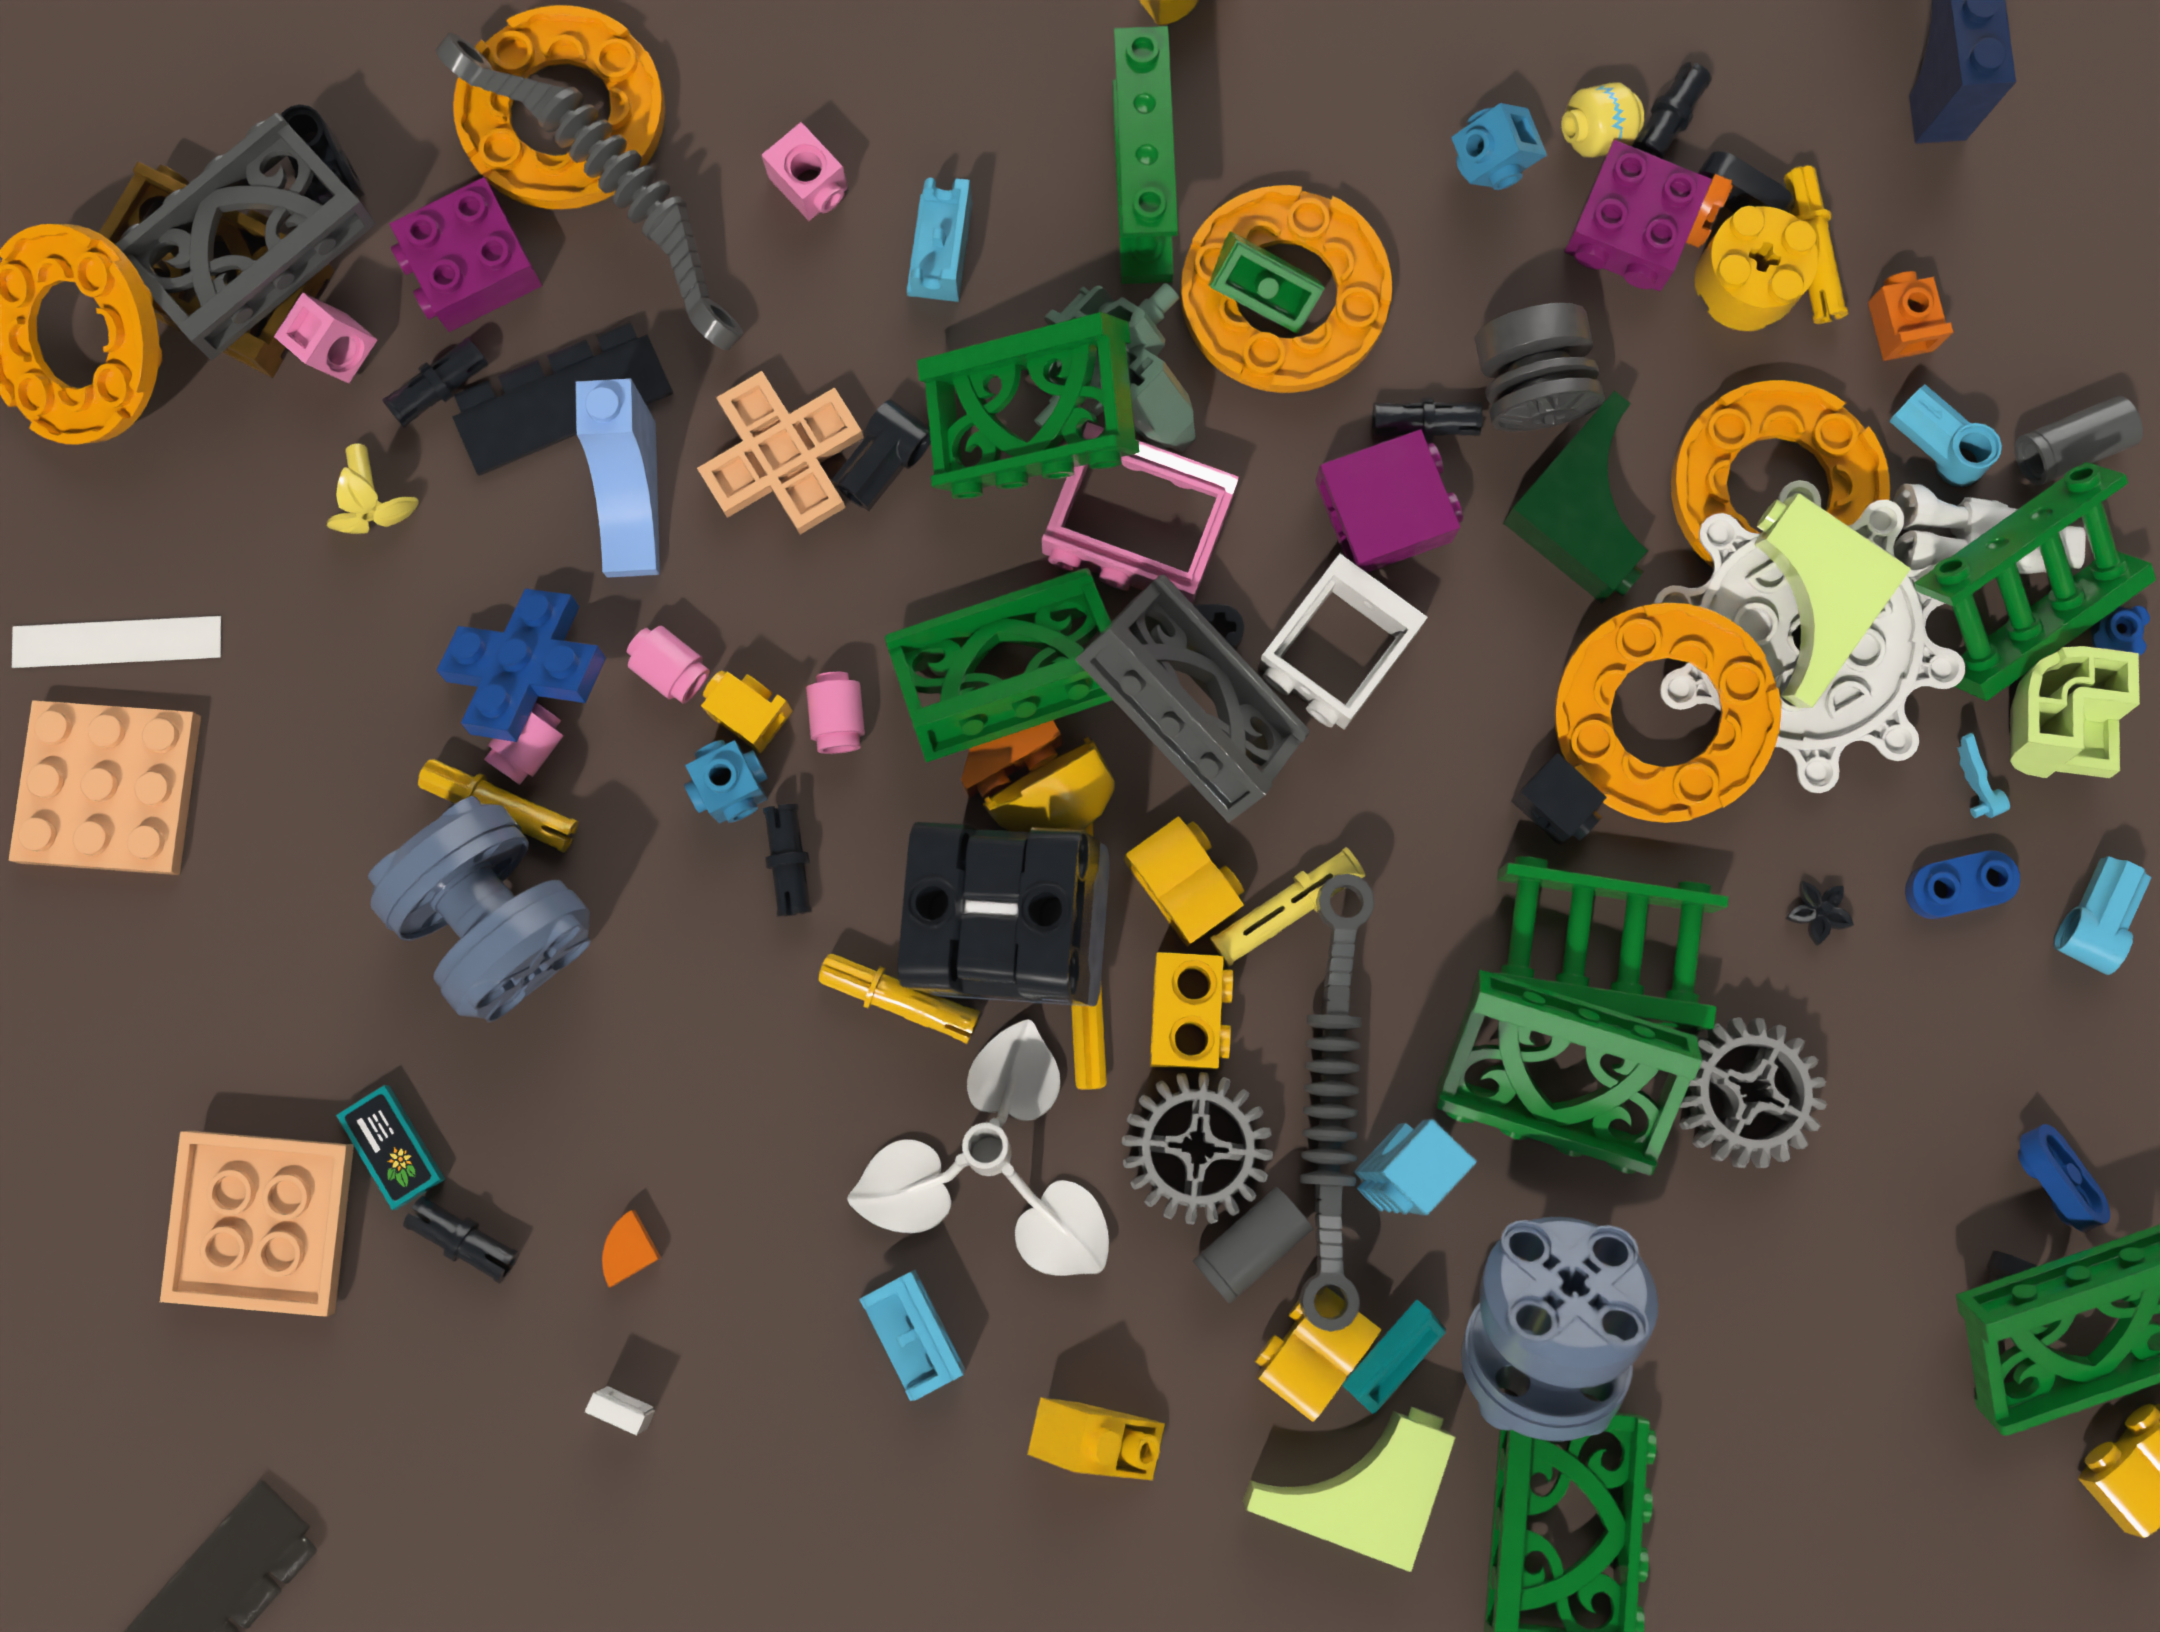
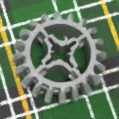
M1732 1018L1728 1020L1727 1031L1718 1023L1714 1025V1029L1707 1030L1709 1041L1701 1036H1697L1702 1063L1695 1080L1690 1081L1686 1096H1684L1680 1108L1688 1107L1691 1115L1682 1118L1679 1122V1126L1683 1130L1697 1126L1700 1128L1699 1132L1694 1136L1693 1145L1697 1148H1704L1713 1142L1711 1158L1715 1161H1723L1730 1154L1732 1165L1736 1168H1745L1750 1158L1756 1168H1767L1770 1164L1771 1155L1778 1162H1786L1791 1158L1788 1144L1796 1149H1805L1808 1146V1142L1800 1129L1818 1131L1821 1125L1817 1119L1809 1115L1810 1110H1824L1828 1105L1821 1098H1813V1089L1824 1087L1827 1081L1823 1077L1810 1078L1808 1070L1814 1068L1818 1064L1819 1059L1815 1056L1799 1058L1798 1054L1803 1049L1805 1041L1801 1038H1793L1784 1044L1786 1027L1781 1024L1774 1025L1767 1032V1026L1763 1018L1751 1019L1747 1027L1742 1018ZM1736 1047H1747L1758 1051L1754 1060L1747 1061L1740 1072L1732 1069L1723 1070L1716 1066L1717 1062L1727 1052ZM1777 1068H1779L1784 1077L1787 1087V1098L1780 1094L1775 1087L1774 1077ZM1752 1082L1755 1087L1750 1091H1756V1099L1760 1101L1744 1103L1742 1098L1746 1095H1740L1741 1086L1737 1084ZM1709 1087L1716 1090L1723 1099V1110L1720 1119L1724 1121L1723 1124L1717 1118L1711 1106ZM1758 1113L1765 1116L1774 1115L1781 1119L1769 1133L1752 1140L1739 1136L1743 1126L1751 1125L1752 1120Z
M1207 1072L1199 1073L1197 1089H1189L1188 1078L1185 1073L1178 1074L1176 1076V1084L1179 1092L1171 1094L1168 1085L1164 1081H1160L1155 1085L1157 1093L1163 1099L1160 1103L1156 1105L1146 1095H1142L1138 1100L1140 1105L1150 1112L1147 1118L1143 1119L1136 1114L1128 1115L1127 1122L1132 1126L1141 1128L1139 1137L1123 1136L1122 1145L1128 1147L1138 1146L1139 1156L1125 1158L1123 1166L1124 1168H1133L1141 1165L1144 1174L1135 1177L1130 1184L1133 1189H1139L1148 1182L1154 1187V1190L1144 1200L1145 1204L1149 1207L1155 1205L1161 1196L1167 1198L1169 1201L1164 1208L1163 1216L1168 1219L1173 1218L1178 1204L1186 1206L1184 1217L1187 1224H1195L1197 1207H1205V1215L1208 1222L1216 1223L1218 1221V1213L1215 1204L1223 1202L1226 1211L1234 1216L1239 1213V1208L1231 1196L1237 1191L1248 1201H1253L1256 1198L1255 1192L1245 1185L1248 1177L1259 1182L1267 1180L1268 1174L1263 1170L1253 1168L1255 1159L1264 1161L1273 1158V1152L1268 1149L1256 1150L1255 1142L1257 1139L1270 1137L1272 1135L1271 1129L1260 1128L1253 1131L1250 1121L1260 1118L1264 1112L1260 1106L1252 1108L1247 1113L1241 1110L1240 1106L1249 1097V1092L1245 1089L1239 1091L1232 1100L1227 1098L1225 1094L1230 1087L1231 1081L1226 1077L1221 1078L1214 1092L1208 1090L1209 1074ZM1193 1101L1190 1122L1183 1134L1179 1136L1152 1135L1155 1125L1167 1110L1177 1104ZM1209 1104L1219 1107L1232 1118L1239 1130L1242 1144L1225 1142L1213 1135L1209 1124ZM1198 1118H1200V1133H1202L1203 1142L1211 1144L1212 1147L1224 1148L1226 1152H1212L1209 1158L1205 1155L1202 1156L1204 1163L1197 1164L1196 1177L1193 1178L1194 1164L1191 1163V1154L1182 1152V1149L1170 1148L1167 1144H1181L1184 1138L1189 1141L1192 1140L1189 1133L1197 1131ZM1151 1152L1171 1154L1181 1160L1185 1171L1184 1194L1174 1190L1161 1179L1153 1165ZM1218 1159L1241 1161L1237 1172L1225 1186L1213 1193L1201 1195L1205 1171L1210 1163Z

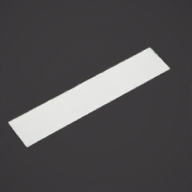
M221 616L13 626L12 668L221 658Z

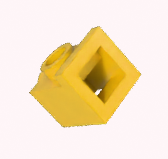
M723 670L715 674L707 684L703 692V697L706 700L701 705L709 717L760 754L793 712L788 702L778 694L772 702H769L768 699L773 693L750 675L746 674L742 681H740L728 671L725 673Z

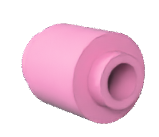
M658 626L652 631L647 627L642 629L627 648V653L631 656L628 668L667 699L676 698L682 704L688 702L701 689L710 673V670L702 664L703 658L663 626Z
M847 672L818 674L816 676V683L806 687L811 740L817 741V752L835 754L860 749V737L865 735L860 682L849 680Z
M535 702L518 741L513 742L493 738L488 744L492 749L484 760L521 785L528 774L534 777L564 735L556 730L561 720Z

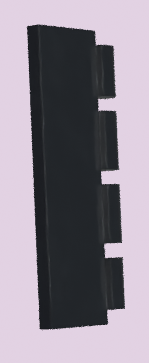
M627 321L596 334L603 353L594 356L587 339L547 355L554 371L552 375L546 377L538 359L499 375L498 378L506 393L500 397H497L489 380L454 394L462 413L452 416L477 475L481 476L577 435L576 381L632 379L646 405L674 394L648 334L638 338L631 322Z

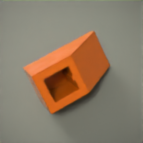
M1052 720L969 748L961 777L963 789L967 796L971 798L980 793L982 798H987L1011 783L1008 776L1026 765L1030 771H1034L1056 758L1058 754L1055 749L1062 745V734Z

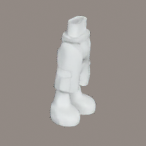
M1903 484L1897 490L1893 502L1901 508L1904 514L1902 529L1910 531L1904 533L1893 546L1894 556L1911 568V570H1920L1930 565H1935L1943 559L1953 556L2018 509L2009 508L2008 505L1996 500L1964 497L1963 501L1957 506L1938 499L1932 491L1921 484ZM2067 526L2059 532L2070 569H2080L2085 560V530L2083 527ZM1929 527L1950 528L1952 534L1957 536V539L1917 530ZM2039 547L2016 562L2020 574L2047 573Z

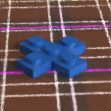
M525 588L504 632L462 626L457 627L436 671L445 682L478 687L461 721L462 726L470 735L517 742L538 696L586 703L606 657L597 645L564 641L580 608L571 594Z

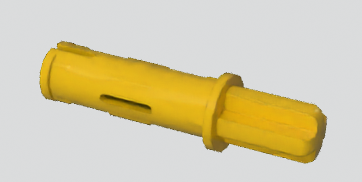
M1813 166L1797 167L1785 175L1784 181L1786 189L1789 190L1795 200V206L1791 211L1792 215L1800 221L1809 223L1815 229L1817 235L1818 268L1815 278L1808 288L1813 310V321L1815 324L1832 322L1831 315H1835L1837 320L1847 316L1848 310L1845 307L1828 229V222L1832 218L1831 212L1824 210L1816 169Z
M429 759L419 773L418 786L421 789L455 804L467 797L474 796L481 804L501 805L521 827V833L555 847L560 852H566L572 843L573 838L567 835H570V833L575 834L579 821L573 818L569 819L494 786L492 783L487 782L486 776L481 773L474 777L435 759Z
M828 954L824 959L819 971V981L821 984L865 1001L863 1005L865 1008L869 1009L871 1005H875L968 1044L981 1011L962 1006L941 996L902 987L898 979L884 974L885 968L879 967L875 971L835 954Z

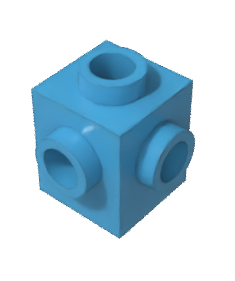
M1499 103L1494 108H1487L1475 113L1467 120L1468 126L1451 137L1458 154L1456 163L1463 177L1468 180L1469 184L1493 187L1494 190H1501L1514 185L1521 180L1524 170L1547 156L1529 109Z
M724 740L712 742L694 754L696 760L685 765L692 780L685 783L684 786L698 813L708 810L709 814L719 824L726 820L728 823H733L746 818L758 809V804L768 799L760 784L767 780L768 777L754 750L745 753L735 740L728 744ZM731 771V779L727 784L717 786L713 783V779Z

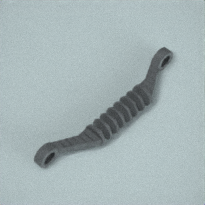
M448 33L436 48V54L440 60L469 85L523 102L547 133L557 131L555 142L561 148L571 146L569 151L570 158L576 163L586 161L584 173L590 178H596L601 175L598 187L604 193L615 191L613 203L618 208H625L631 205L627 218L633 223H640L646 220L642 227V233L650 241L654 240L669 255L672 270H674L676 281L692 324L714 345L726 351L730 350L743 335V331L736 320L725 309L709 299L707 284H705L706 281L703 269L701 268L699 254L697 253L695 239L693 238L691 223H689L687 203L680 196H673L667 199L670 193L668 183L664 180L653 183L656 171L650 165L639 168L641 155L636 150L625 152L627 141L621 135L610 137L613 131L612 125L606 119L596 122L598 110L592 104L582 106L584 95L577 88H563L494 71L487 59L474 46L460 36Z
M1352 874L1336 875L1325 882L1318 891L1316 899L1317 913L1323 923L1331 929L1329 942L1331 945H1329L1328 950L1329 960H1327L1326 966L1327 974L1325 975V989L1322 999L1324 1003H1322L1321 1014L1307 1015L1308 1025L1323 1030V1036L1306 1040V1046L1322 1052V1058L1305 1062V1069L1321 1074V1080L1304 1085V1091L1319 1096L1320 1103L1303 1107V1113L1319 1119V1125L1302 1130L1303 1136L1319 1143L1318 1148L1301 1152V1158L1318 1164V1168L1316 1171L1300 1175V1183L1314 1184V1198H1317L1314 1201L1315 1213H1317L1315 1215V1227L1318 1228L1315 1231L1316 1242H1318L1316 1244L1318 1258L1317 1273L1309 1278L1302 1287L1299 1300L1301 1311L1306 1320L1315 1327L1326 1331L1342 1330L1350 1325L1357 1316L1360 1305L1358 1291L1353 1283L1344 1275L1343 1261L1341 1260L1343 1258V1246L1341 1245L1343 1244L1342 1231L1340 1230L1342 1229V1219L1339 1215L1342 1214V1202L1340 1200H1342L1343 1186H1356V1178L1340 1172V1166L1357 1161V1155L1342 1150L1341 1143L1358 1139V1133L1342 1127L1341 1124L1342 1120L1357 1117L1359 1114V1110L1342 1104V1098L1359 1094V1087L1343 1081V1076L1360 1071V1065L1344 1059L1345 1053L1361 1049L1360 1042L1345 1037V1031L1362 1027L1361 1017L1349 1016L1350 1002L1347 1001L1350 1000V988L1348 987L1351 984L1352 974L1349 973L1353 967L1354 959L1351 958L1354 957L1355 945L1353 944L1356 941L1357 929L1372 915L1375 902L1373 891L1368 883L1359 876ZM1345 887L1356 893L1360 906L1359 911L1354 917H1340L1333 911L1330 899L1335 889ZM1325 1285H1336L1344 1295V1307L1335 1317H1322L1315 1309V1295Z

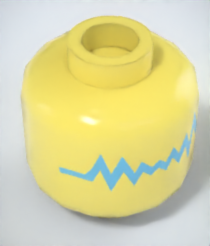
M1607 83L1584 88L1577 91L1570 98L1566 112L1562 117V133L1566 141L1583 157L1595 158L1607 154L1613 140L1629 146L1633 145L1643 127L1644 109L1639 97L1622 83Z

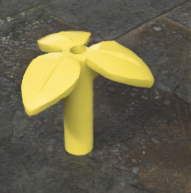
M352 444L346 448L348 467H344L341 471L336 497L339 508L350 513L332 516L327 521V527L343 533L362 534L368 533L369 521L374 520L378 525L388 527L409 517L419 504L416 497H399L385 503L379 502L377 500L378 495L374 490L367 447L363 444Z

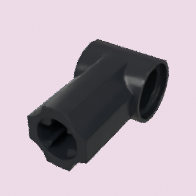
M892 399L887 400L871 417L864 431V440L833 477V485L858 507L870 511L904 467L906 469L913 467L927 451L931 444L929 426Z

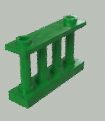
M1168 26L1114 28L1116 79L1113 80L1112 92L1121 284L1173 282L1172 236H1178Z
M2088 462L2072 468L2062 479L1953 556L1937 563L1933 570L1914 582L1917 592L1948 604L1953 608L1967 648L1965 653L1961 655L1965 663V674L1962 680L1954 687L1984 701H1988L2026 674L2039 660L2061 649L2156 581L2152 563L2116 550L2102 503L2128 484L2126 474ZM2082 517L2094 560L2090 565L2073 576L2059 532ZM2039 547L2052 590L2045 597L2030 606L2016 562ZM1996 577L2010 620L1987 637L1973 593Z
M1515 857L1514 864L1507 863L1498 870L1497 881L1516 883L1517 890L1507 965H1501V972H1493V974L1665 1027L1697 1032L1714 1029L1717 1006L1699 1004L1700 995L1694 993L1703 912L1715 913L1727 908L1729 896L1711 894L1712 886L1699 882L1682 881L1678 882L1677 888L1547 869L1548 861L1535 857ZM1539 887L1572 892L1562 973L1556 974L1555 981L1534 978L1535 970L1529 968ZM1594 895L1626 900L1617 982H1611L1610 990L1589 987L1590 978L1584 976ZM1648 904L1681 909L1672 990H1666L1665 998L1644 995L1645 987L1639 985Z

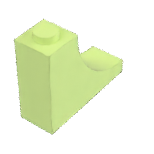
M1798 493L1785 499L1783 503L1776 499L1768 507L1757 523L1756 527L1763 532L1754 545L1763 551L1783 573L1797 603L1801 625L1799 656L1794 673L1781 697L1800 709L1814 707L1911 568Z
M1411 1407L1408 1416L1393 1411L1388 1425L1373 1448L1348 1470L1323 1482L1298 1487H1278L1250 1480L1243 1504L1247 1511L1411 1572L1455 1436L1441 1429L1444 1419L1415 1407Z

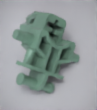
M1163 283L1149 299H1145L1137 307L1123 297L1114 301L1108 291L1101 286H1095L1091 291L1081 287L1078 290L1079 294L1061 313L1053 309L1044 316L1047 325L1098 312H1103L1129 322L1131 344L1126 345L1134 430L1155 447L1161 449L1172 448L1179 452H1184L1196 439L1194 411L1188 393L1166 363L1157 357L1165 346L1166 339L1156 326L1165 318L1164 314L1179 299L1175 290L1168 284ZM1096 352V361L1090 386L1102 389L1098 352ZM1060 361L1055 362L1049 368V378L1055 384L1065 385L1067 379L1056 377L1062 370V364ZM1053 395L1049 399L1050 403L1034 419L1040 428H1042L1052 414L1060 399L1059 396ZM1085 398L1082 408L1092 411L1095 416L1104 411V406L1098 400Z

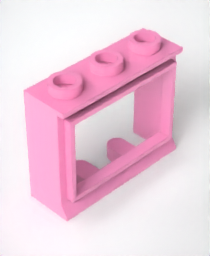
M1087 422L1083 438L1086 440L1096 438L1103 432L1104 428ZM1139 441L1140 453L1122 457V465L1128 469L1144 471L1171 481L1178 487L1193 489L1216 498L1189 572L1187 573L1064 528L1089 464L1074 467L1075 474L1066 478L1046 532L1042 537V554L1049 556L1048 561L1056 567L1070 572L1078 571L1079 568H1088L1091 572L1100 574L1099 580L1102 583L1125 591L1129 590L1130 586L1144 590L1158 576L1165 575L1193 604L1234 498L1239 477Z

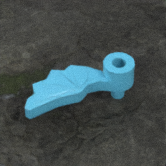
M1969 733L1963 736L1961 746L1957 748L1961 758L1959 764L1965 773V779L1980 797L1979 805L1970 809L1971 815L1977 818L1985 814L1987 817L1993 818L2010 809V802L2006 794L2001 789L1992 791L1988 783L1987 770L1980 757L1974 734Z

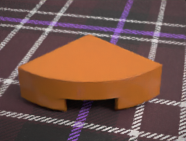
M1717 174L1713 176L1686 243L1698 248L1704 245L1712 231L1711 227L1720 207H1724L1732 189L1731 180Z
M630 1210L616 1222L604 1244L602 1267L609 1288L616 1286L661 1259L636 1210Z

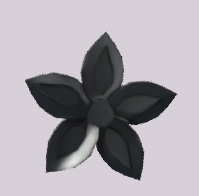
M1805 881L1800 882V896L1805 904L1795 907L1785 919L1798 924L1809 923V936L1816 946L1828 937L1831 928L1841 930L1854 926L1849 913L1842 908H1837L1843 899L1844 886L1831 887L1821 896V893L1815 886Z

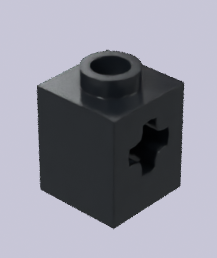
M1557 753L1544 764L1511 802L1560 845L1572 835L1579 841L1582 840L1602 818L1595 810L1607 797Z

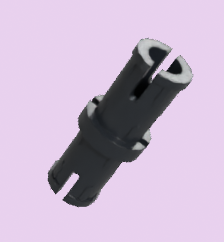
M1687 62L1682 65L1669 90H1667L1665 95L1658 97L1651 108L1652 116L1632 147L1651 155L1656 154V157L1664 159L1674 138L1679 132L1686 130L1693 119L1691 112L1712 81L1711 75L1705 67L1694 63L1692 70L1688 74L1692 67L1691 63Z
M466 337L450 352L431 365L425 362L418 367L420 373L401 388L383 398L382 401L403 428H405L421 413L441 399L446 403L454 397L451 393L452 391L461 386L467 379L489 366V363L474 343Z
M1421 398L1420 403H1373L1372 408L1375 411L1372 412L1373 437L1406 435L1420 429L1425 440H1432L1433 436H1480L1483 415L1480 401L1445 403L1434 402L1433 398Z
M798 804L778 805V808H775V806L763 808L770 856L765 857L766 868L772 869L777 917L812 912L805 865L810 863L809 852H803Z
M421 1196L414 1203L412 1209L428 1217L431 1222L429 1223L418 1215L413 1216L408 1213L403 1223V1227L407 1230H412L443 1248V1255L455 1262L460 1258L493 1278L498 1284L508 1276L511 1270L492 1260V1256L507 1265L511 1264L513 1266L519 1257V1251L509 1248L478 1230V1222L468 1217L461 1220L431 1202L426 1196Z

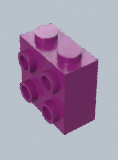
M1613 140L1602 161L1564 253L1574 256L1577 262L1587 268L1596 270L1606 269L1621 275L1627 283L1636 288L1655 289L1661 292L1676 268L1712 179Z
M485 177L389 223L398 243L390 246L398 264L406 276L414 272L421 286L413 290L417 302L428 320L437 316L448 332L543 286L498 198Z
M1421 429L1323 463L1318 469L1315 483L1343 555L1366 573L1452 543L1461 528L1459 523L1463 521V514L1460 503L1453 492H1446L1440 474L1443 473V463L1435 444L1427 445Z

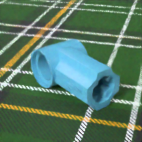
M1925 384L1913 394L1889 421L1936 461L1935 465L1939 476L1943 481L1952 486L1965 487L1972 485L1987 472L2001 455V440L1994 429L1985 424L1970 423ZM1959 448L1971 451L1975 455L1977 463L1966 460L1961 455Z
M2110 856L2101 858L2079 906L2072 909L2060 924L2054 938V949L2105 975L2114 973L2127 957L2133 943V934L2128 929L2151 880V877L2146 874L2145 869L2127 860H2119Z

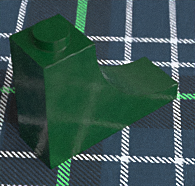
M1615 390L1513 507L1503 523L1601 604L1614 590L1622 597L1644 573L1636 564L1648 552L1622 521L1610 491L1608 480L1609 449L1615 429L1623 414L1631 405L1629 401Z

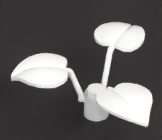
M1029 1019L1018 1022L1000 1032L980 1051L973 1061L967 1078L969 1099L978 1110L988 1113L998 1112L996 1118H992L989 1123H980L968 1130L962 1143L963 1154L956 1156L955 1162L947 1171L941 1173L940 1158L934 1149L927 1144L917 1140L904 1139L896 1141L884 1147L874 1156L859 1182L847 1197L850 1206L871 1223L895 1232L919 1233L932 1229L949 1214L952 1202L950 1194L943 1183L954 1179L965 1166L970 1165L976 1173L983 1176H994L1002 1172L1033 1207L1020 1216L1015 1228L1017 1249L1028 1265L1044 1274L1067 1276L1098 1274L1104 1270L1109 1252L1108 1229L1102 1210L1092 1194L1076 1183L1060 1180L1048 1186L1040 1200L1017 1174L1013 1166L1009 1164L1012 1150L1006 1134L1001 1129L1007 1121L1008 1114L1021 1121L1037 1119L1052 1108L1060 1091V1072L1056 1060L1042 1040L1035 1024Z

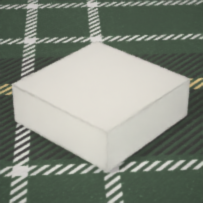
M608 1386L592 1394L585 1412L634 1435H638L648 1429L656 1410L653 1409V1406Z

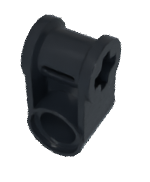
M301 104L290 106L283 111L281 116L301 138L309 132L317 131L314 139L306 144L356 197L365 195L361 181L344 153L338 138L318 111L308 105ZM287 155L294 169L293 173L296 179L298 175L297 160ZM314 175L304 197L323 206L334 195Z

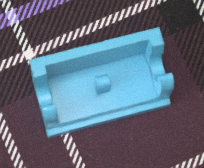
M927 178L924 181L923 194L920 195L907 296L959 302L973 205L970 180L955 178L952 190L937 188L934 178Z
M915 1269L859 1299L910 1401H915L964 1375L966 1369Z

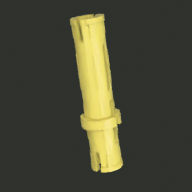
M1345 847L1340 853L1310 873L1306 874L1304 871H1301L1293 877L1295 883L1262 905L1254 908L1250 913L1216 936L1210 937V940L1219 955L1224 956L1223 961L1230 967L1233 965V962L1274 937L1313 909L1317 912L1316 899L1318 891L1323 885L1311 891L1313 888L1336 875L1352 874L1363 878L1365 876L1363 868L1353 853ZM1345 887L1335 889L1331 897L1345 889ZM1308 893V895H1306L1305 897H1303L1302 899H1300V900L1297 901L1296 903H1292V902H1294L1295 900H1297L1298 898H1300L1301 896H1304L1305 894ZM1282 910L1281 913H1279L1278 915H1276L1275 917H1273L1272 919H1270L1269 921H1267L1266 923H1264L1248 935H1244L1256 926H1258L1259 924H1261L1262 922H1264L1265 920H1267L1268 918H1270L1271 916H1273L1274 914H1276L1277 912Z

